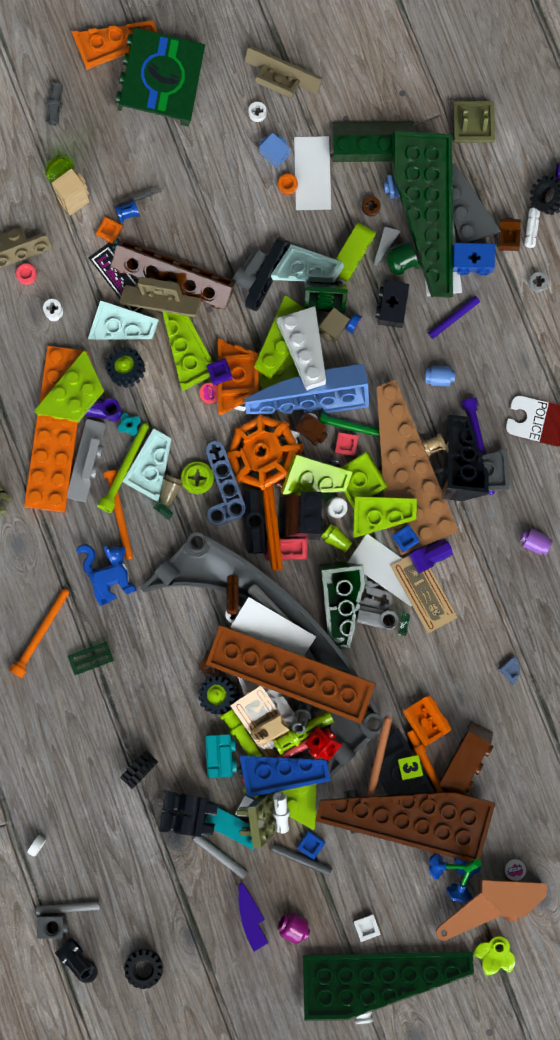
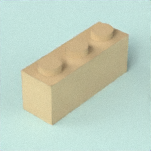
M72 168L52 182L56 197L69 216L89 203L86 181L79 172L75 174Z

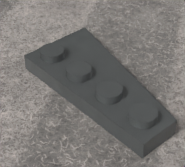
M507 448L483 455L482 461L489 473V491L509 490ZM443 468L434 470V473L442 490Z

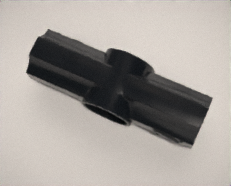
M262 490L244 491L248 554L266 553ZM251 518H259L261 524L258 527H252L249 524Z

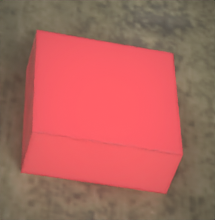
M338 432L335 454L355 457L359 436Z

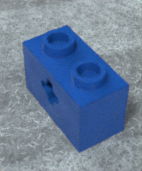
M454 243L453 272H457L458 275H468L469 272H474L480 276L493 273L495 269V244ZM474 257L476 263H472L470 258Z

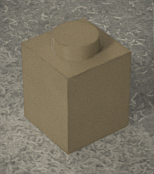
M333 308L319 326L320 336L327 342L331 340L335 343L346 329L350 319Z

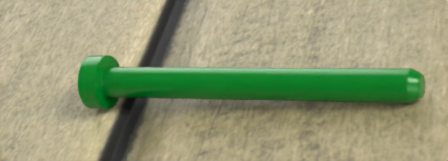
M325 412L321 413L320 422L323 424L380 437V432L377 428L326 416L327 413Z

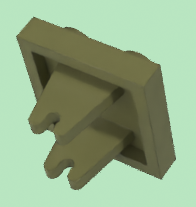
M454 101V143H494V101Z
M269 793L259 795L249 806L239 807V810H236L237 815H249L250 827H243L242 830H239V834L252 836L253 848H261L276 832V823L272 818L273 802L270 800Z

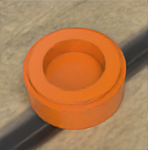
M286 173L279 177L277 184L281 193L291 195L296 192L298 181L293 174Z

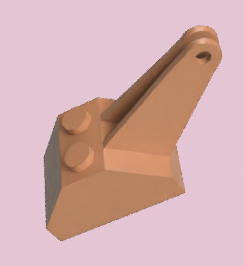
M478 879V893L437 927L436 936L440 940L446 941L500 916H504L503 919L507 921H519V917H525L547 897V883ZM442 930L446 931L444 936L441 935Z

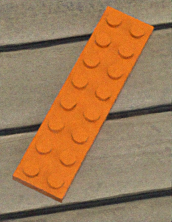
M47 347L39 404L84 350ZM37 415L24 503L25 508L66 513L78 422Z

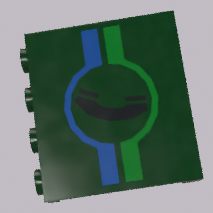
M134 28L133 33L128 34L126 46H130L129 53L124 54L122 64L126 65L125 72H121L119 79L122 89L121 92L117 91L115 103L118 104V111H122L123 107L179 119L181 120L180 125L188 127L192 118L205 44Z

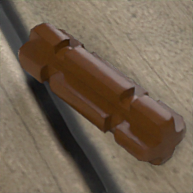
M229 575L227 577L226 610L228 614L232 615L238 613L239 579L236 575Z

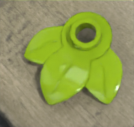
M498 935L493 937L490 942H481L474 951L475 957L483 959L482 966L486 975L495 974L500 968L510 973L514 968L515 956L510 951L508 939L504 936ZM501 944L503 945V948L501 950L496 949V945Z

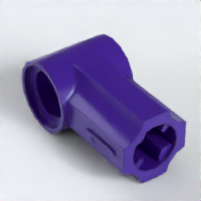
M98 399L84 416L103 418L116 422L121 418L122 409L115 399ZM110 407H117L115 413H107Z
M443 539L427 548L423 547L409 554V557L419 574L430 569L434 564L452 556L453 552L449 542Z

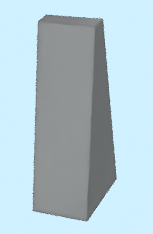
M388 227L384 228L374 266L379 265L401 231Z

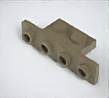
M253 46L248 47L245 62L261 69L256 76L255 83L289 98L293 97L298 86L313 93H318L322 77Z
M19 227L0 234V268L51 250L52 248L46 233L26 239L23 228Z
M140 277L137 283L139 287L126 285L119 300L122 305L190 317L197 316L202 303L201 298L182 295L179 283L157 280L152 277Z

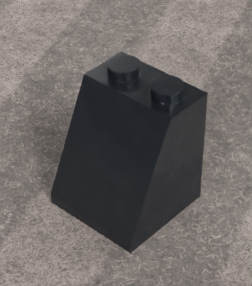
M298 492L280 497L279 539L307 538L308 540H320L322 492Z

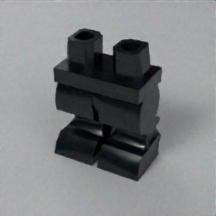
M166 790L162 810H177L182 815L162 812L159 832L174 831L176 834L197 837L213 835L215 824L204 822L205 814L216 815L218 804L207 801V798L186 794L180 795Z

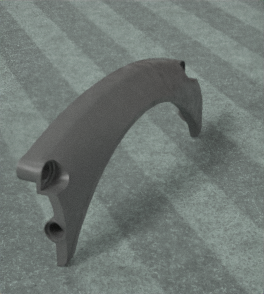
M199 532L192 533L179 551L169 561L166 560L154 572V575L140 588L143 592H149L166 587H198L227 593V577L229 575H236L239 579V598L246 601L250 597L255 600L248 593V589L253 584H257L294 624L316 636L306 652L309 658L358 676L329 635L283 588L250 562ZM194 538H201L203 544L199 548H194L191 545ZM372 699L362 724L329 712L334 720L330 724V729L336 734V739L342 744L331 760L328 761L330 778L344 767L383 727V719ZM375 717L378 719L379 726L377 729L369 728L367 723L369 718Z

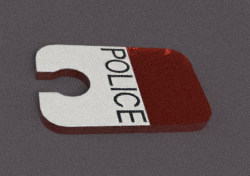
M516 396L512 400L510 409L524 411L527 419L523 423H517L515 420L508 418L506 423L507 433L511 436L560 447V405L524 396Z

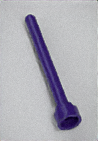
M477 398L461 401L462 408L468 413L476 435L478 449L481 451L482 456L486 455L476 414L477 407L479 406ZM489 491L488 494L493 495L495 491Z

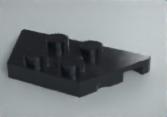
M399 728L394 730L387 741L379 781L387 795L433 793L434 790L423 771V776L402 780L398 759L414 755Z

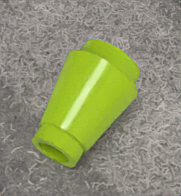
M331 523L320 536L324 539V542L344 552L352 544L345 534L336 525L333 526Z

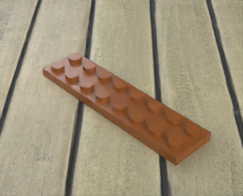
M219 625L206 662L208 666L360 724L363 723L376 683L223 625Z

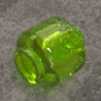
M58 154L46 163L47 171L45 175L52 183L71 168L74 171L76 166L68 155Z

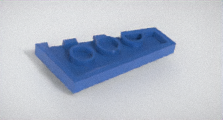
M240 756L247 797L331 781L327 760Z

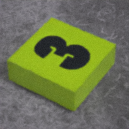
M419 755L398 759L402 780L423 776Z

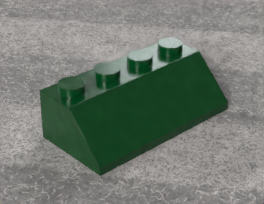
M413 121L333 122V162H392V132H414Z

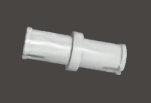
M277 792L273 795L275 807L273 809V817L276 819V831L279 833L281 827V833L283 834L289 831L288 817L290 810L287 807V795L283 793L282 798V792Z

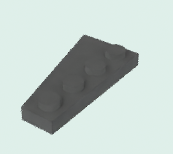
M453 163V221L461 243H473L501 232L457 165Z

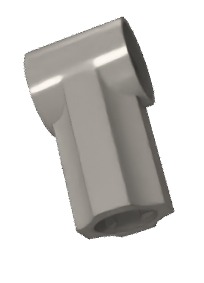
M360 605L357 623L391 631L398 624V616L393 611ZM385 616H392L395 623L392 626H386L383 623Z

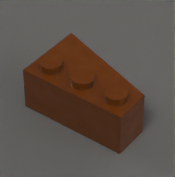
M473 721L470 722L464 738L461 739L458 749L441 777L439 785L449 791L462 794L464 792L468 793L474 783L471 780L473 775H478L484 765L481 763L483 757H488L493 749V745H491L493 732Z

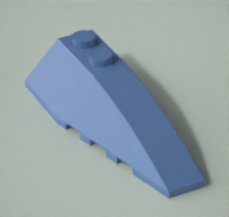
M352 364L345 367L325 369L326 384L309 390L305 389L300 376L277 383L244 399L246 414H273L275 410H280L283 414H292L293 410H303V414H306V412L312 413V410L334 413L369 407L368 380L365 365Z

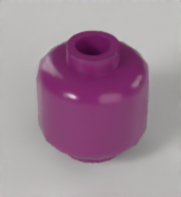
M290 912L287 915L284 914L277 926L280 936L293 944H298L302 940L305 941L310 934L308 920L294 912Z

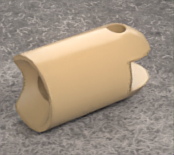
M279 713L253 728L251 736L262 731L265 738L255 744L264 745L288 732L289 729Z

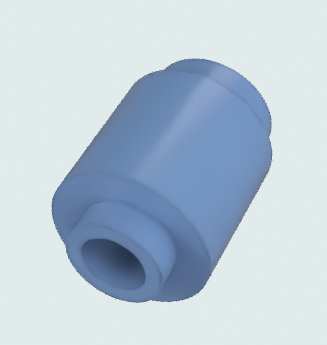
M432 365L431 367H426V384H431V386H450L451 382H455V370H451V366Z

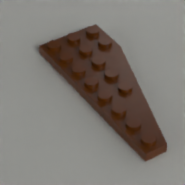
M455 791L320 799L315 821L471 862L481 858L495 802Z

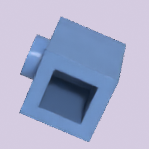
M272 133L269 137L265 136L260 141L259 154L275 168H278L291 154V148L286 145L287 141L282 136H276Z

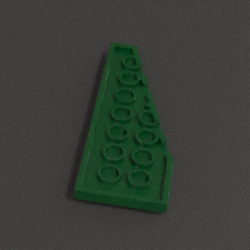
M394 131L392 132V174L431 297L451 298L453 297L452 134Z
M473 952L303 955L304 1021L350 1020L469 977L474 974Z

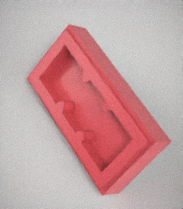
M307 538L280 539L282 560H308ZM266 539V560L270 561L268 539Z

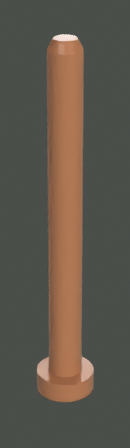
M385 716L383 719V727L380 732L366 797L375 796L392 722L390 716Z

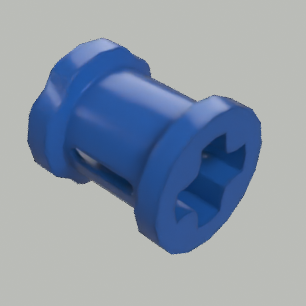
M134 199L125 205L115 206L121 223L125 219L134 216L140 217Z

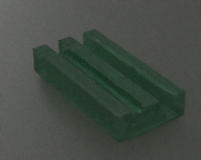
M107 641L68 656L75 676L114 662ZM101 648L106 650L77 662L73 660ZM106 655L108 656V659L102 660L95 664L89 665L79 670H77L76 668L77 666L88 663L95 659L101 658Z

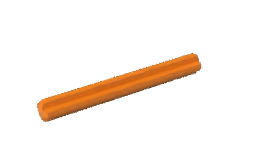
M270 471L266 473L267 478L272 476ZM271 485L267 487V490H262L270 565L273 571H280L283 569L274 488Z

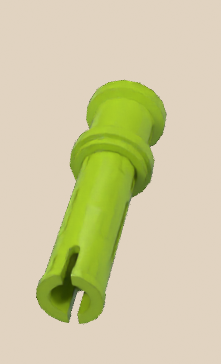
M233 709L220 717L228 725L229 733L236 736L248 756L263 757Z
M326 711L308 721L304 733L298 734L296 733L297 729L295 731L289 729L286 734L272 741L282 756L284 751L289 748L299 746L300 741L308 737L317 727L322 729L333 723L334 720L330 713Z

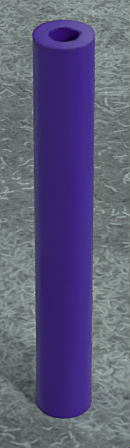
M474 296L429 331L428 335L430 338L434 339L479 304L480 300L478 297Z

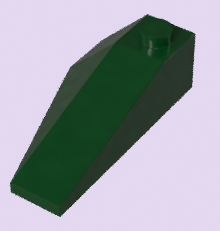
M344 562L319 564L327 634L339 649L350 648L360 601L365 588L363 564Z

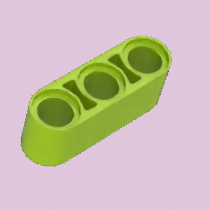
M360 222L356 224L336 260L343 262L344 265L338 276L346 282L349 281L371 244L376 231Z

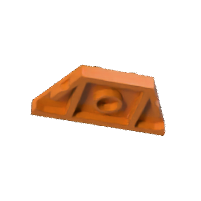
M218 339V361L226 358L233 379L218 384L219 415H223L245 403L244 399L260 391V372L254 368L259 354L251 350H244L238 345L228 344L222 339Z

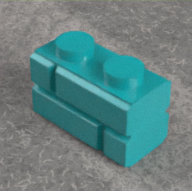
M230 734L205 736L207 778L233 777V773L237 772L236 760H232V751H236L235 739H231Z

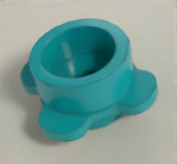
M127 413L122 414L121 425L118 426L119 432L135 436L138 433L137 428L138 424L141 423V419L138 416H129Z

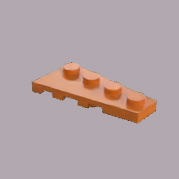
M154 21L130 23L119 27L115 25L104 29L93 28L82 32L71 31L86 70L129 53L130 46H126L128 34H132L134 28L158 33Z

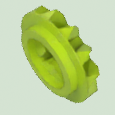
M192 462L182 471V485L190 493L196 495L206 493L214 482L213 471L203 462ZM197 470H199L200 477L207 478L200 480L198 487L195 484V480L190 479L196 476Z

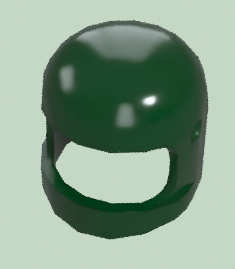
M409 240L391 247L385 254L386 264L395 275H402L405 270L415 267V269L422 267Z

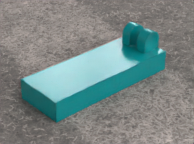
M217 808L216 815L207 814L204 822L215 824L214 830L252 850L254 849L252 836L239 834V830H242L243 827H250L249 823L220 808Z

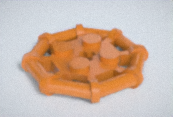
M258 414V417L234 429L235 433L226 454L238 483L243 482L259 487L261 490H267V487L286 478L293 455L300 451V446L297 445L289 428L290 424L287 421L283 422L266 417L264 414ZM265 425L276 429L273 433L265 431ZM253 428H258L257 431L251 433L250 435L246 434V432L252 430ZM280 435H284L288 445L282 446L279 439ZM241 438H244L243 448H241L240 451H237ZM260 447L266 449L264 456H258L257 454L260 452ZM283 452H289L283 467L280 465V462L283 460ZM239 457L242 458L245 466L242 469L237 460V458ZM277 468L279 470L276 474L268 478L266 477V473L272 469ZM250 470L259 473V479L248 476Z

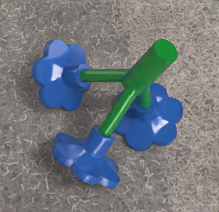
M434 853L429 859L430 875H433V878L438 880L443 875V871L448 869H456L459 875H464L462 882L451 884V886L447 887L446 892L453 901L467 903L468 900H471L472 894L469 892L466 882L468 878H472L474 874L480 872L481 861L475 859L467 862L455 859L456 864H448V862H444L440 854Z

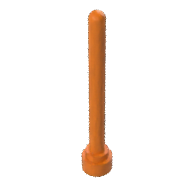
M62 589L20 660L16 661L15 664L12 663L8 671L23 679L27 672L25 671L27 668L26 664L68 597V589Z

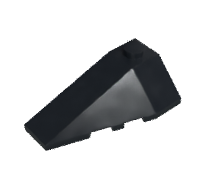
M448 416L442 499L466 501L488 495L489 473L487 468L484 467L483 456L478 449L476 435L469 417Z

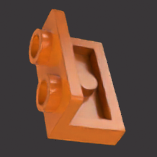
M430 695L402 711L424 747L452 730L448 720L442 715L436 701Z

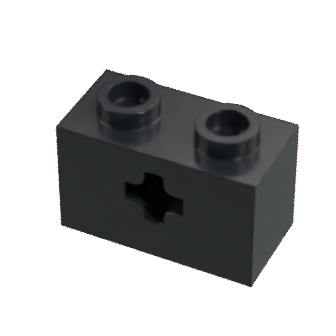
M385 280L384 287L380 286L378 298L382 299L381 306H377L375 318H379L378 325L403 328L409 284ZM390 300L394 301L393 308H390Z

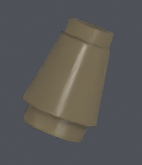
M166 475L162 482L159 503L171 506V503L182 487L181 479Z

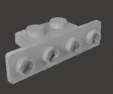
M90 419L86 420L68 488V499L83 503L87 502L92 479L96 478L98 473L97 460L102 457L104 446L101 445L106 430L105 423Z

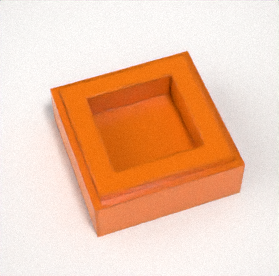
M105 216L95 234L114 245L123 229V225Z

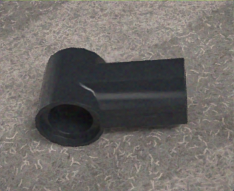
M70 937L55 954L71 969L80 981H83L93 974L95 968L83 955L82 948Z

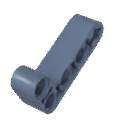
M212 441L206 447V454L224 503L211 507L208 510L207 517L212 526L218 527L243 518L245 515V504L224 446L218 441ZM216 447L217 450H220L218 452L220 461H216L212 448ZM220 466H225L228 469V473L221 476L217 474V469ZM228 485L235 488V492L231 495H227L223 491ZM233 505H240L242 511L239 514H233L230 511ZM215 511L221 512L223 515L222 519L213 521L211 519L212 513Z

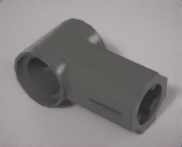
M254 249L243 267L240 266L232 280H235L237 285L250 292L267 258L265 253Z

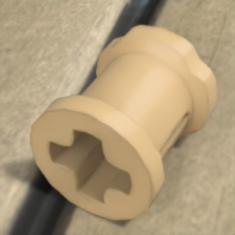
M440 433L437 434V437L421 441L428 457L437 451H445L446 445Z

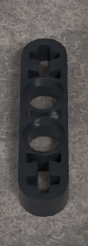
M279 237L274 242L246 298V308L257 311L260 308L274 281L271 274L290 247L288 240Z

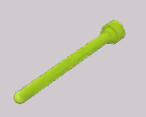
M147 423L141 425L107 495L100 498L97 507L101 510L112 513L115 507L114 498L149 429Z

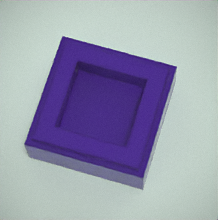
M226 358L207 365L213 385L233 379Z

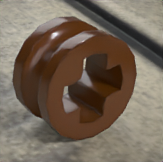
M373 196L365 198L362 204L364 214L370 217L377 215L381 206L380 201ZM369 202H373V205L377 206V208L370 211L366 205H369Z

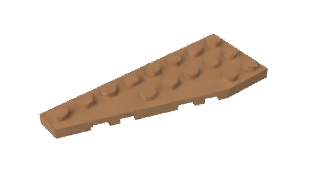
M395 379L376 388L382 475L389 486L384 489V498L418 499L417 520L390 527L392 534L409 524L419 538L420 542L404 553L397 545L400 554L404 555L459 531L446 500L442 499V490Z

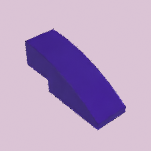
M242 882L239 884L240 916L246 937L255 952L269 942L258 925L265 918Z

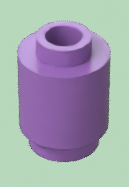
M532 528L528 531L524 530L520 539L523 542L522 547L537 554L542 553L545 555L548 553L553 541L549 539L548 535Z

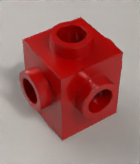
M319 727L309 734L308 740L304 743L310 748L308 752L316 759L321 757L328 761L331 760L342 746L336 739L335 733L328 728L323 730Z

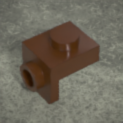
M514 218L501 219L499 251H520L521 220Z
M307 412L294 428L295 431L310 440L314 446H317L318 443L322 444L328 436V433H326L328 431L327 426Z

